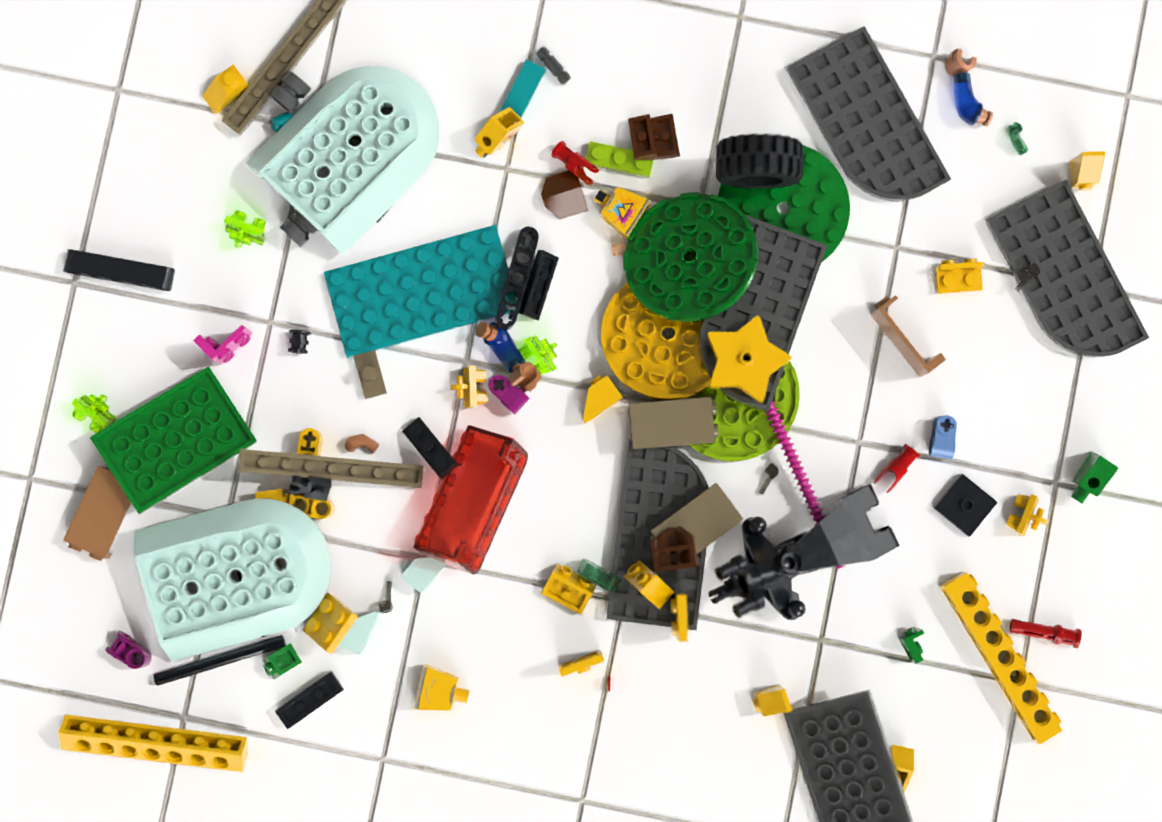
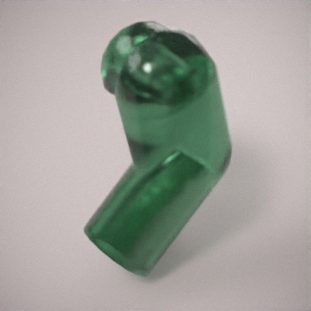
M1014 122L1008 126L1007 133L1018 155L1021 156L1027 153L1029 148L1019 134L1023 131L1022 125L1019 122Z

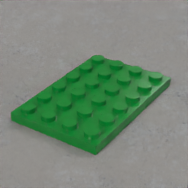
M209 366L89 437L139 515L240 453V449H248L257 443L256 438Z

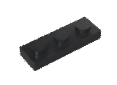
M544 250L537 251L518 314L539 321L559 257Z
M420 417L416 418L402 430L441 480L459 466Z
M331 671L275 710V713L288 730L345 690L334 672Z

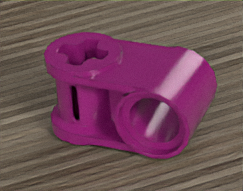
M495 375L489 381L488 387L491 393L514 415L530 399L519 387L512 386L510 381L503 375ZM503 380L502 386L504 390L498 389L495 391L493 389L495 386L493 381Z
M120 630L117 631V637L110 647L107 646L105 649L109 655L132 669L147 667L152 660V655L148 649ZM137 652L142 655V662L140 664L135 662V654Z

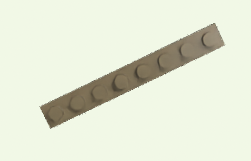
M316 0L221 121L241 136L271 98L269 96L270 92L276 85L282 84V77L288 70L292 72L348 0Z
M240 449L238 472L290 477L300 476L302 478L314 476L334 481L422 488L424 466Z

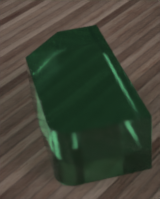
M583 559L577 570L582 577L607 591L616 592L622 581V578L588 559Z

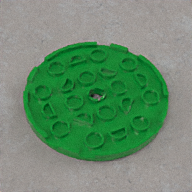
M803 145V178L798 184L774 189H745L721 184L718 196L736 205L744 215L828 245L822 262L840 245L848 227L850 199L844 179L837 168L825 156ZM786 203L789 207V212L787 214L779 213L777 205Z
M698 192L681 193L680 196L669 200L666 198L648 209L640 217L627 238L628 243L623 256L627 283L635 297L645 308L665 319L693 322L718 315L740 299L749 287L757 268L758 244L749 220L736 205L714 194L706 195L699 194ZM689 252L696 253L695 260L685 261V255Z

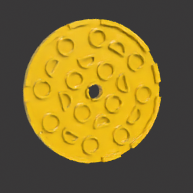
M626 282L609 301L602 320L601 343L607 363L615 376L624 385L645 397L657 400H677L694 396L706 390L711 381L702 362L699 347V335L704 320L680 322L660 317L649 311L638 301ZM667 328H671L675 331V335L667 340L662 336V332Z

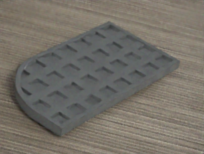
M865 26L787 67L786 70L843 172L856 187L880 199L907 201L922 197L952 180Z
M1067 180L985 220L1042 330L1057 345L1081 356L1107 357L1121 353L1150 338Z
M745 215L757 239V268L749 287L737 302L720 314L703 321L699 335V347L702 362L710 378H712L717 360L707 334L709 332H737L756 316H759L768 342L787 354L790 353L828 245ZM742 356L745 362L750 361L747 356ZM785 365L769 376L765 397L761 403L740 388L724 387L719 389L735 401L768 412Z
M629 439L606 619L671 627V622L675 621V613L672 614L670 599L674 598V594L658 609L624 577L629 567L640 560L675 593L686 594L688 630L697 631L707 547L696 555L698 567L654 572L651 540L649 538L652 536L650 530L709 488L698 466L686 454L672 446L632 449L631 439Z

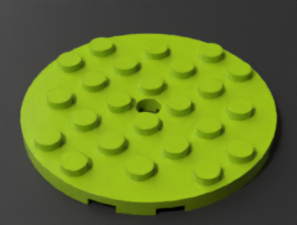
M790 361L785 364L773 401H775L774 407H777V413L781 414L779 418L783 419L782 425H786L785 431H789L794 423L800 401L799 381L796 370ZM708 387L706 390L688 397H711V400L716 402L717 413L713 415V424L718 425V437H715V443L688 445L704 456L720 461H743L766 453L780 441L779 438L775 437L777 433L773 432L774 426H770L772 422L771 420L768 421L769 415H766L765 411L735 400L731 401L719 388Z

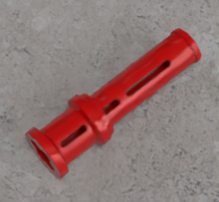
M1013 618L1009 626L1010 633L1051 640L1056 645L1062 643L1072 645L1073 648L1078 649L1081 643L1082 630L1078 628L1072 630L1063 628L1062 625L1058 624L1052 627Z

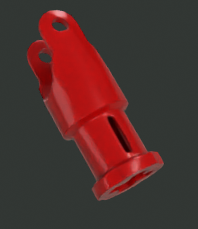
M560 141L554 147L551 153L552 157L564 163L565 168L584 183L592 185L593 180L586 175L584 167L593 173H598L599 169L580 153L573 152L568 148L566 142Z
M907 444L903 445L904 449L895 459L892 458L874 481V484H876L887 472H892L896 475L894 483L886 491V494L894 489L908 472V467L913 461L921 457Z

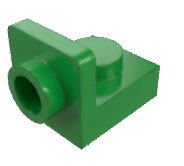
M911 627L903 631L904 636L898 639L910 662L917 664L924 660L921 655L924 652L919 642H914L913 639L925 634V632L921 628Z
M290 643L263 660V668L269 677L272 676L275 680L300 665L302 661Z

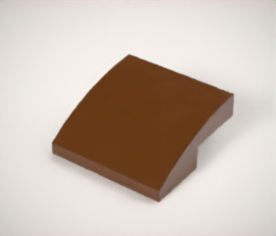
M673 113L652 118L650 114L628 118L635 160H661L681 157Z

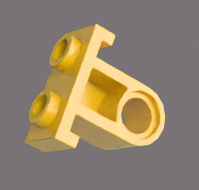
M640 560L630 566L624 576L658 609L675 593Z

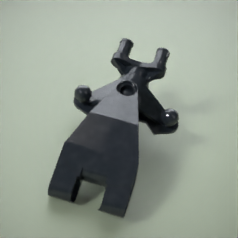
M866 485L837 499L838 503L808 533L807 531L800 533L776 546L768 540L770 531L767 529V523L764 518L755 516L745 519L742 523L745 558L742 555H737L731 558L730 562L715 568V575L719 581L721 580L722 582L727 578L729 579L723 585L708 592L709 597L716 596L710 599L713 604H718L728 597L743 598V601L732 605L733 614L738 619L752 611L757 612L765 607V599L786 620L792 621L802 617L806 612V605L803 601H800L799 593L792 591V579L794 577L828 567L874 561L900 546L892 527L888 525L875 531L866 512L871 510L870 508L880 503L872 485Z

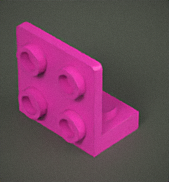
M240 325L221 345L209 336L205 338L200 334L193 341L213 361L222 364L223 362L228 363L235 356L234 351L239 346L241 348L244 347L251 340L252 332L245 326Z

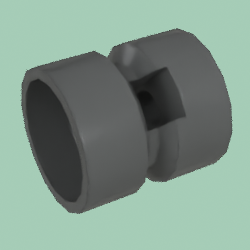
M288 70L281 79V86L276 85L269 96L285 110L293 113L299 105L298 99H304L311 88L301 78Z
M297 210L293 212V219L288 218L280 226L300 247L309 240V233L314 234L317 231Z

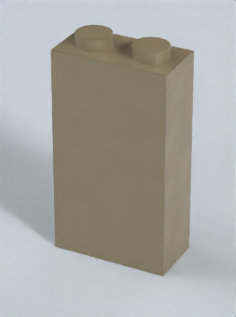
M711 397L628 403L632 449L715 443V437H718V425L713 424V415L717 413L716 402L712 401Z
M716 482L650 530L652 536L649 538L650 540L656 538L667 528L681 526L694 535L697 555L744 520V518Z

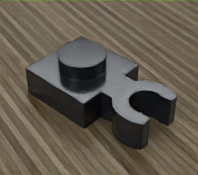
M292 476L291 484H289V493H304V498L327 501L332 479L309 476L308 480H304L300 476Z

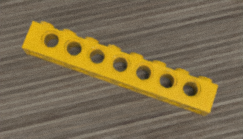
M961 572L939 585L1031 739L1033 742L1041 745L1063 731L1059 725L1062 721L1055 711L1051 712L1048 707L1050 702L1043 692H1039L1036 684H1038L1036 678L1025 669L1024 665L1026 662L1019 652L1016 653L1012 647L1014 644L1008 633L1004 634L1000 628L1002 623L995 613L992 614L988 608L990 603L983 593L980 595L976 586H978V583L972 574L968 575L967 572ZM968 591L971 594V601L965 604L962 600V595ZM978 611H981L983 614V620L980 623H976L974 620V615ZM989 631H993L995 634V639L991 643H988L986 640V634ZM1004 650L1007 658L1004 662H1000L998 654ZM1017 670L1019 677L1015 682H1012L1010 674L1012 671ZM1029 690L1031 694L1030 699L1024 702L1022 694L1024 691ZM1037 710H1041L1043 714L1039 721L1034 719V714Z
M65 714L58 731L61 750L235 772H243L248 756L247 737L67 714Z

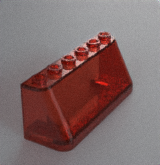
M468 425L466 431L461 436V442L457 451L452 456L459 466L442 479V484L434 495L432 506L424 517V523L419 534L415 537L412 548L440 562L475 575L481 569L528 461V453L514 438Z

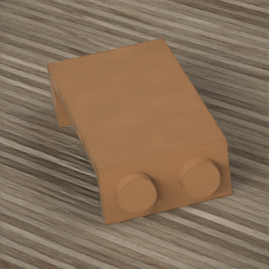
M887 295L873 306L875 311L870 315L919 377L929 374L947 359L942 353H939L929 358L926 362L884 310L898 299L896 295L891 299Z
M97 466L63 541L69 543V548L79 552L82 549L90 552L89 557L98 561L111 558L112 554L108 552L131 505L130 500L109 468Z

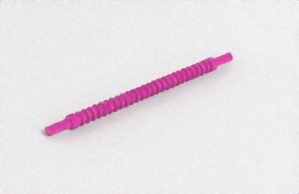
M773 401L769 411L765 412V414L769 415L768 421L771 420L772 422L770 426H774L773 432L777 433L775 437L780 440L778 444H782L781 450L785 451L783 455L788 458L786 462H790L789 468L793 469L791 473L795 474L794 479L798 480L796 485H800L799 491H802V497L806 498L804 503H808L807 509L811 510L810 515L814 516L812 520L816 521L815 525H817L825 516V514L821 513L823 508L818 506L820 505V502L816 501L818 497L813 495L815 491L811 490L812 484H808L810 479L805 477L807 473L803 472L804 467L800 466L802 461H798L799 455H796V449L792 448L794 443H790L791 437L787 436L789 432L785 431L786 425H782L783 419L779 418L781 414L777 413L778 408L774 407L775 401ZM845 565L836 566V568L840 569L843 568Z

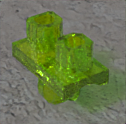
M235 210L231 217L226 216L224 219V223H226L225 232L230 233L229 238L235 240V248L240 249L243 244L250 246L252 242L263 246L265 242V220L255 218L252 225L245 223L247 215L239 210Z
M537 335L530 336L524 340L525 344L518 351L524 359L534 355L537 363L534 365L541 375L552 373L558 369L553 362L558 357L554 352V349L558 347L556 342L549 344L546 338L540 341Z
M84 394L79 399L75 398L71 403L74 406L72 417L78 421H84L87 416L90 417L92 422L89 428L94 433L111 425L117 419L116 416L108 411L110 406L105 403L107 396L104 394L98 397L93 394L88 397Z

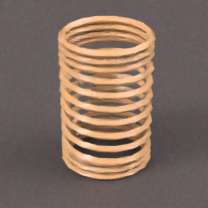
M613 243V256H616V246L617 256L624 255L623 248L625 252L627 243H617V245Z

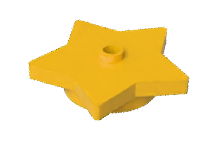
M759 316L753 318L737 332H709L707 334L717 360L709 387H737L760 403L764 400L769 376L792 359V356L768 342ZM742 356H747L750 361L745 362Z

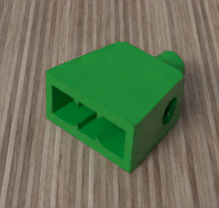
M1091 451L1072 480L1078 487L1071 497L1081 504L1084 503L1090 493L1098 497L1119 467Z

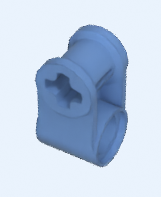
M949 415L938 416L932 424L929 456L953 459L956 447L957 422ZM945 422L949 424V428L944 429L940 427V424Z

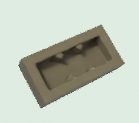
M376 350L353 356L365 399L388 394Z

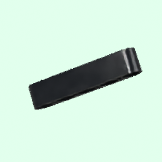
M67 249L63 272L169 292L172 290L175 275L174 268Z

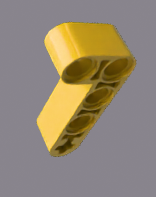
M313 428L304 429L299 436L297 454L320 456L323 442L322 434ZM312 433V435L316 437V440L312 441L310 445V442L306 440V437L311 436ZM310 445V448L315 449V452L304 450V447L309 448ZM290 493L289 504L295 506L298 500H304L306 508L303 512L310 518L328 519L334 514V504L328 499L327 501L304 498V493ZM322 502L328 505V512L325 515H321L318 512V506Z

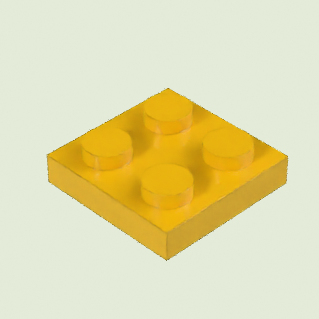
M327 593L302 631L326 652L333 654L358 616L334 595Z
M674 593V598L670 599L672 614L675 613V621L671 622L672 635L676 637L678 642H688L686 594Z

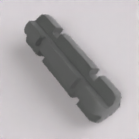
M545 46L536 52V56L541 61H544V65L554 77L557 76V80L561 85H565L571 80V75L564 71V67L553 55H550V51Z

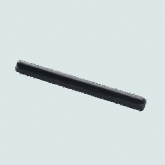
M280 635L154 674V682L156 686L280 649L286 646L284 636Z

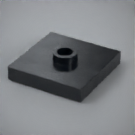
M960 474L933 509L966 536L970 537L998 502L967 476Z

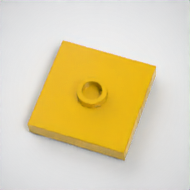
M598 650L560 664L559 672L561 677L575 672L578 674L585 673L591 670V666L605 662L602 651Z

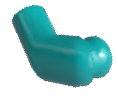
M284 112L273 117L271 120L272 131L278 132L295 114Z

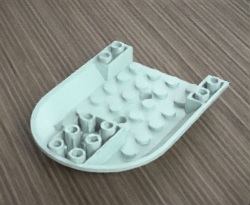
M383 66L357 67L337 75L326 83L246 164L261 179L264 178L343 256L426 172L438 148L439 120L435 106L427 92L408 75ZM383 108L393 109L389 115L381 113ZM352 136H359L362 141L360 145L354 147L349 144V139ZM322 167L330 170L326 178L317 176L318 170Z
M265 498L245 500L134 531V558L159 644L171 661L291 629L306 620L316 610L323 600L329 585L331 557L321 530L303 511L280 500ZM277 558H284L287 562V567H279L276 562ZM232 570H239L242 573L243 578L240 582L232 580ZM188 582H195L197 584V593L192 594L188 592L186 587Z

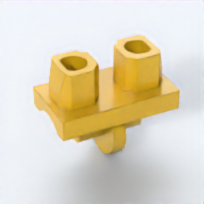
M476 366L463 368V376H456L457 384L450 385V390H457V399L464 398V408H473L487 403V392L476 391V383L486 382V370L476 369Z
M1021 494L1017 495L1014 506L1025 511L1022 518L1010 514L1006 525L1015 530L1020 536H1025L1031 520L1033 522L1030 529L1037 531L1039 524L1046 525L1048 520L1042 518L1044 509L1038 508L1036 515H1034L1039 501L1038 496L1033 494L1030 497Z

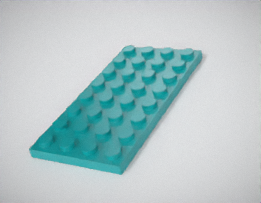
M496 224L323 272L346 357L352 358L355 355L369 351L381 350L495 318L508 273V266ZM508 293L505 295L508 303L514 304L517 302L515 294ZM506 309L505 315L509 314L511 310Z

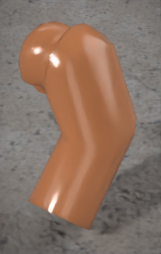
M365 434L349 436L344 446L348 452H354L356 448L364 447L375 453L380 444Z

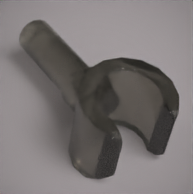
M1036 263L1025 268L1028 276L1014 288L1017 292L1031 279L1040 274V269Z
M770 463L764 470L768 477L759 490V493L764 495L770 482L778 475V468L773 463Z
M387 581L385 601L379 602V610L382 614L393 610L391 600L392 581Z

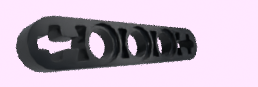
M524 227L517 237L495 316L496 326L501 330L511 329L517 320L539 240L538 231L533 227ZM527 233L531 234V240L528 244V247H523L526 241V237L524 236H526ZM525 253L529 261L526 263L519 262L517 254ZM519 273L522 275L523 281L515 283L512 281L511 275ZM508 293L515 294L517 302L514 304L508 303L505 295ZM506 309H509L511 311L509 312L508 319L511 321L505 324L500 317H503Z

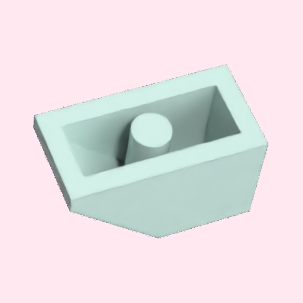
M443 555L416 558L413 562L409 559L402 567L401 571L404 573L400 577L422 594L452 557Z
M376 610L356 618L338 646L358 655L363 654L381 612Z

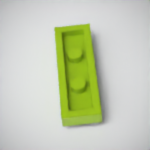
M592 141L589 142L586 159L596 167L650 178L654 161L635 160L633 150Z

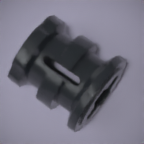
M295 329L289 330L292 337L289 338L291 346L288 348V352L308 354V350H306V345H309L307 336L311 335V332Z

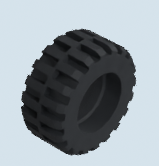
M769 133L739 134L738 136L723 138L716 146V178L719 183L726 186L745 189H774L798 184L803 178V145L797 138Z

